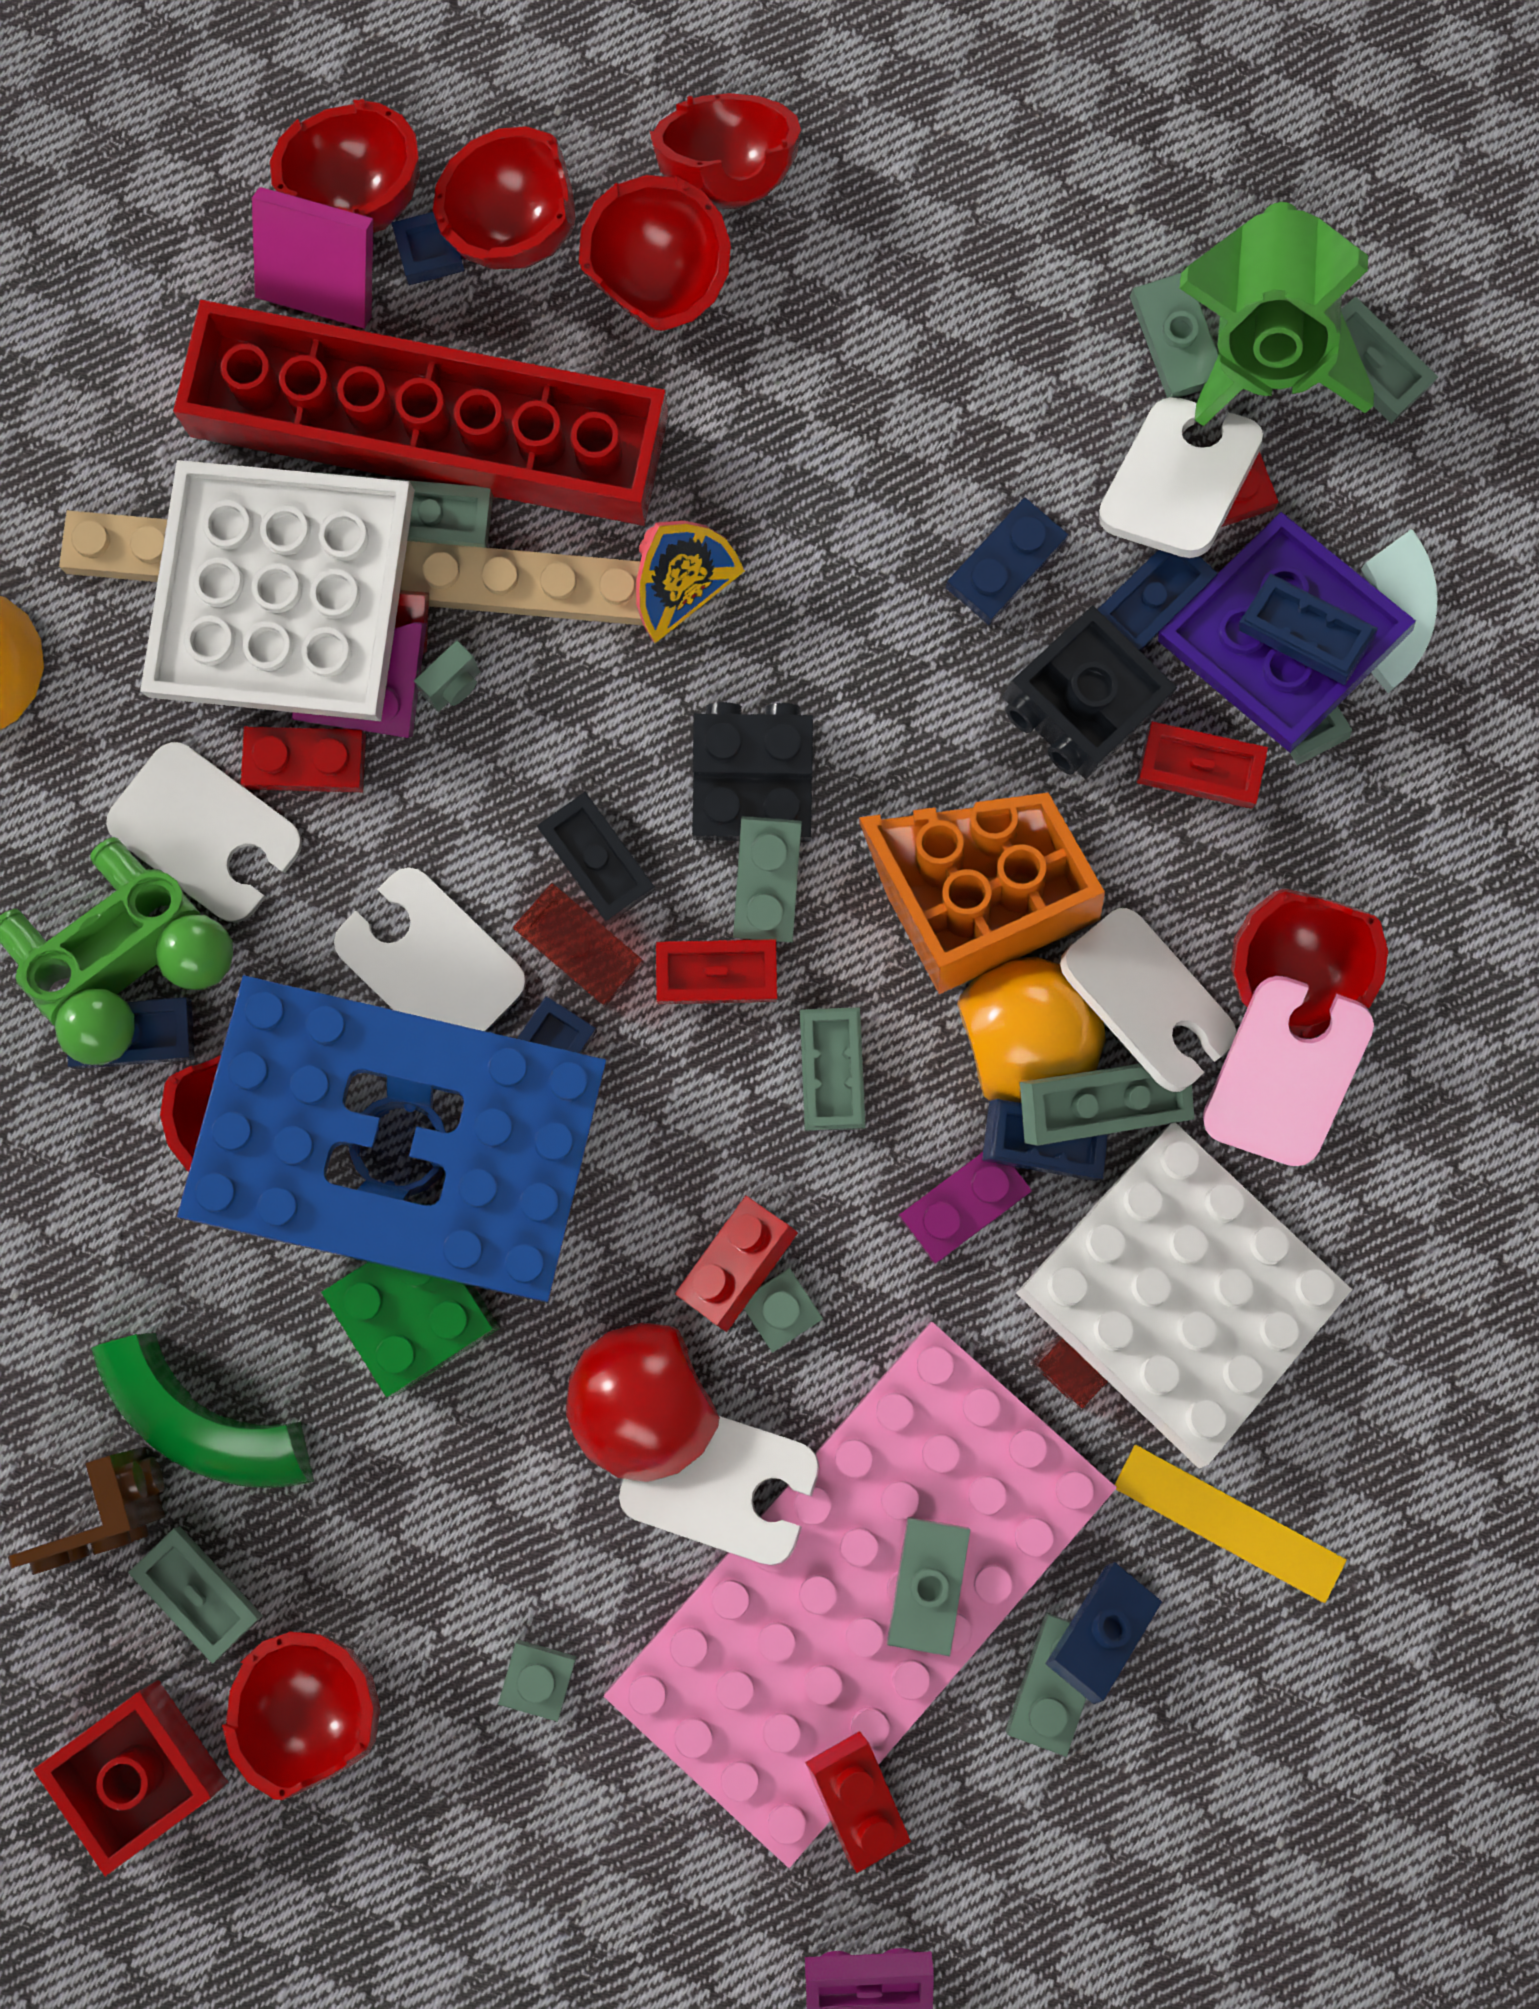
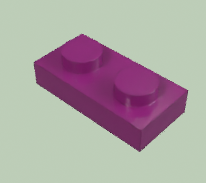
M982 1152L898 1215L933 1264L939 1262L1032 1192L1013 1166L982 1161Z
M894 1948L883 1954L851 1955L844 1951H831L817 1957H805L807 2009H933L934 1972L932 1951L914 1952L906 1948Z

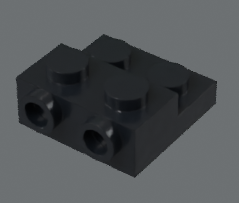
M1092 605L1011 681L1002 698L1008 703L1005 708L1008 718L1019 730L1031 733L1035 729L1051 745L1048 748V755L1057 768L1069 775L1077 771L1086 780L1127 741L1141 724L1172 696L1177 687Z
M716 702L706 705V714L694 713L692 771L693 840L740 841L741 818L743 816L802 821L800 842H811L813 715H801V707L790 703L769 704L765 707V714H742V706L739 704Z

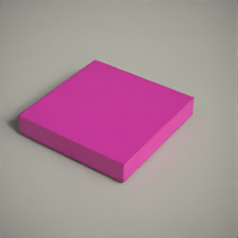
M259 187L252 197L255 298L365 329L372 317L373 218Z

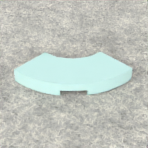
M1412 529L1367 561L1361 568L1366 580L1416 620L1414 630L1371 672L1387 693L1391 692L1408 676L1423 656L1430 642L1437 615V587L1434 571L1426 550Z

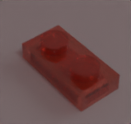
M553 883L547 887L512 927L518 935L604 1008L644 963L643 959Z

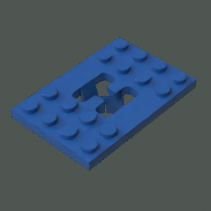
M243 975L177 1217L182 1220L549 1303L606 1059ZM367 1073L387 1078L386 1098L371 1103L361 1113L352 1112L346 1108L345 1102L349 1085L355 1075ZM433 1089L457 1094L464 1100L459 1125L450 1133H446L441 1118L433 1110ZM396 1108L405 1109L407 1112L416 1110L427 1115L437 1130L416 1126L409 1157L430 1161L433 1169L421 1180L405 1186L395 1185L391 1180L382 1183L371 1178L368 1169L360 1158V1145L369 1148L373 1147L378 1137L380 1118ZM347 1145L349 1147L354 1167L365 1180L357 1190L334 1185L327 1180V1169L331 1154L337 1146ZM445 1170L446 1176L441 1197L436 1204L425 1206L407 1201L410 1196L428 1190L441 1178Z

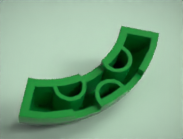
M156 1333L134 1334L91 1347L98 1373L118 1411L134 1431L150 1446L174 1463L201 1476L237 1486L274 1488L314 1482L301 1421L282 1425L251 1424L229 1417L225 1418L206 1409L191 1398L192 1395L174 1376L162 1354Z

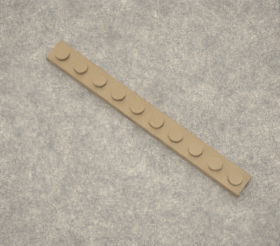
M67 510L59 567L66 574L158 582L167 519ZM407 541L400 590L429 592L430 607L644 626L636 605V579L640 561Z

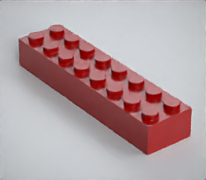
M201 299L173 409L174 414L192 438L411 481L484 487L491 489L493 497L645 526L668 420L666 390Z

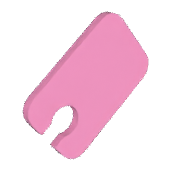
M1274 976L1261 982L1254 991L1204 1108L1203 1121L1207 1133L1221 1143L1286 1165L1301 1166L1314 1160L1320 1152L1370 1041L1374 1023L1371 1013L1365 1005L1336 994L1329 1010L1331 1015L1330 1025L1325 1033L1317 1038H1300L1292 1033L1288 1023L1294 1009L1302 1005L1309 989L1308 984L1288 977Z

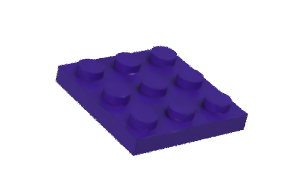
M1280 512L1158 632V642L1291 753L1414 630L1416 620L1284 513ZM1270 573L1378 628L1375 639L1346 685L1239 631L1240 620Z

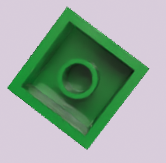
M370 1262L365 1263L321 1292L386 1398L399 1395L500 1329L499 1324L475 1286Z

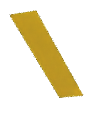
M1134 1445L1114 1484L1117 1487V1491L1322 1603H1326L1347 1561L1336 1553L1137 1445Z

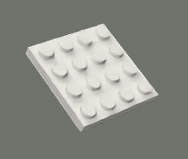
M177 460L140 692L148 698L381 721L415 492L411 483L399 480Z
M1170 1123L1157 1135L1016 1294L1195 1466L1202 1468L1210 1464L1352 1289L1177 1123Z

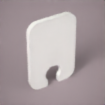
M1176 397L1165 398L1157 402L1151 408L1101 502L1099 509L1101 526L1106 532L1114 536L1180 557L1192 558L1206 553L1213 545L1261 449L1263 439L1261 427L1249 418L1228 412L1222 424V438L1219 442L1210 447H1195L1187 443L1182 434L1195 423L1197 403Z
M178 742L167 743L155 751L113 804L107 815L106 825L112 837L118 838L128 850L152 868L169 874L177 880L184 892L227 922L239 923L247 920L266 898V896L251 885L240 884L232 878L229 866L230 860L236 851L246 846H256L266 853L267 859L272 865L285 874L302 849L300 832L290 821L189 746Z
M409 867L399 869L377 889L391 904L400 905L409 913L410 927L405 937L393 943L379 941L373 935L371 925L357 911L339 927L335 934L334 945L339 957L395 1011L487 1032L520 999L525 991V973L518 963L426 874L418 869Z
M1118 908L1112 911L1074 942L1061 956L1060 966L1067 981L1152 1078L1164 1089L1180 1092L1193 1084L1204 1073L1192 1058L1181 1053L1174 1044L1172 1037L1174 1026H1184L1191 1029L1201 1041L1203 1050L1214 1062L1230 1049L1237 1031L1229 1015L1136 912L1127 908Z
M719 1416V1426L704 1453L678 1474L650 1482L623 1479L619 1500L623 1511L632 1519L761 1564L777 1565L783 1563L793 1553L802 1527L784 1520L767 1522L760 1518L755 1511L753 1503L754 1494L758 1486L770 1479H781L792 1490L812 1496L819 1474V1462L812 1449L800 1442Z

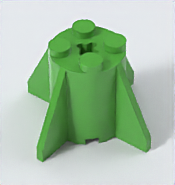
M1278 202L1271 204L1265 209L1263 214L1256 215L1191 263L1181 273L1179 289L1220 316L1217 343L1219 356L1197 401L1195 421L1203 426L1207 424L1242 389L1257 395L1272 396V389L1292 387V394L1308 390L1317 383H1321L1362 412L1366 413L1374 406V390L1341 312L1342 295L1368 271V255L1320 218L1305 211L1297 210L1290 203Z

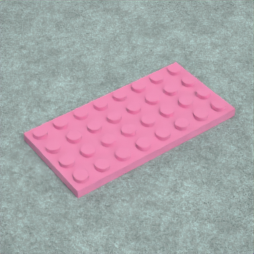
M930 1322L816 1451L815 1454L819 1462V1474L812 1496L794 1491L787 1484L760 1515V1518L767 1522L784 1520L802 1527L791 1556L783 1563L767 1565L728 1552L603 1696L788 1868L795 1863L830 1822L805 1762L860 1731L869 1742L879 1765L1117 1488L933 1322ZM907 1517L970 1528L950 1656L887 1645Z

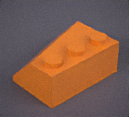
M1049 793L975 802L973 808L936 812V807L913 810L912 816L881 819L880 815L859 817L860 826L886 895L939 994L1101 919L1105 891Z

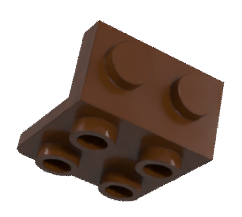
M141 1447L85 1463L102 1525L10 1555L8 1560L11 1569L29 1563L32 1575L89 1556L90 1552L87 1545L89 1543L91 1544L93 1554L96 1555L148 1537L149 1532L146 1524L165 1518L159 1493L164 1491V1479L157 1460L154 1457L148 1458L146 1447Z

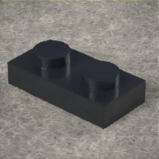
M586 792L537 825L540 833L607 925L656 891L655 886Z

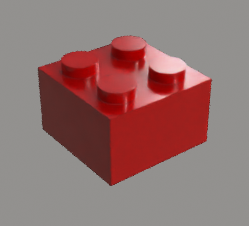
M159 1679L137 1692L33 1769L105 1877L210 1800L229 1783Z

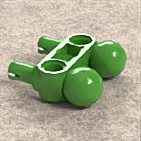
M116 837L108 838L101 842L90 855V859L95 867L116 891L50 940L46 941L20 910L12 909L0 915V943L19 965L15 976L17 984L33 1001L41 1014L55 1026L56 1039L62 1051L72 1059L89 1065H105L120 1058L132 1044L135 1028L134 1014L128 1003L116 994L156 964L162 975L180 988L204 990L218 984L231 968L233 958V942L226 928L208 916L201 915L183 894L177 880L159 869L146 870ZM160 906H169L165 913L157 917H148L154 909ZM70 978L64 988L49 992L55 982Z

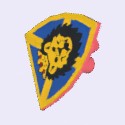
M688 521L655 523L654 527L646 531L644 539L639 545V552L642 554L636 579V605L642 623L651 640L657 643L745 572L738 555L721 534L706 525Z

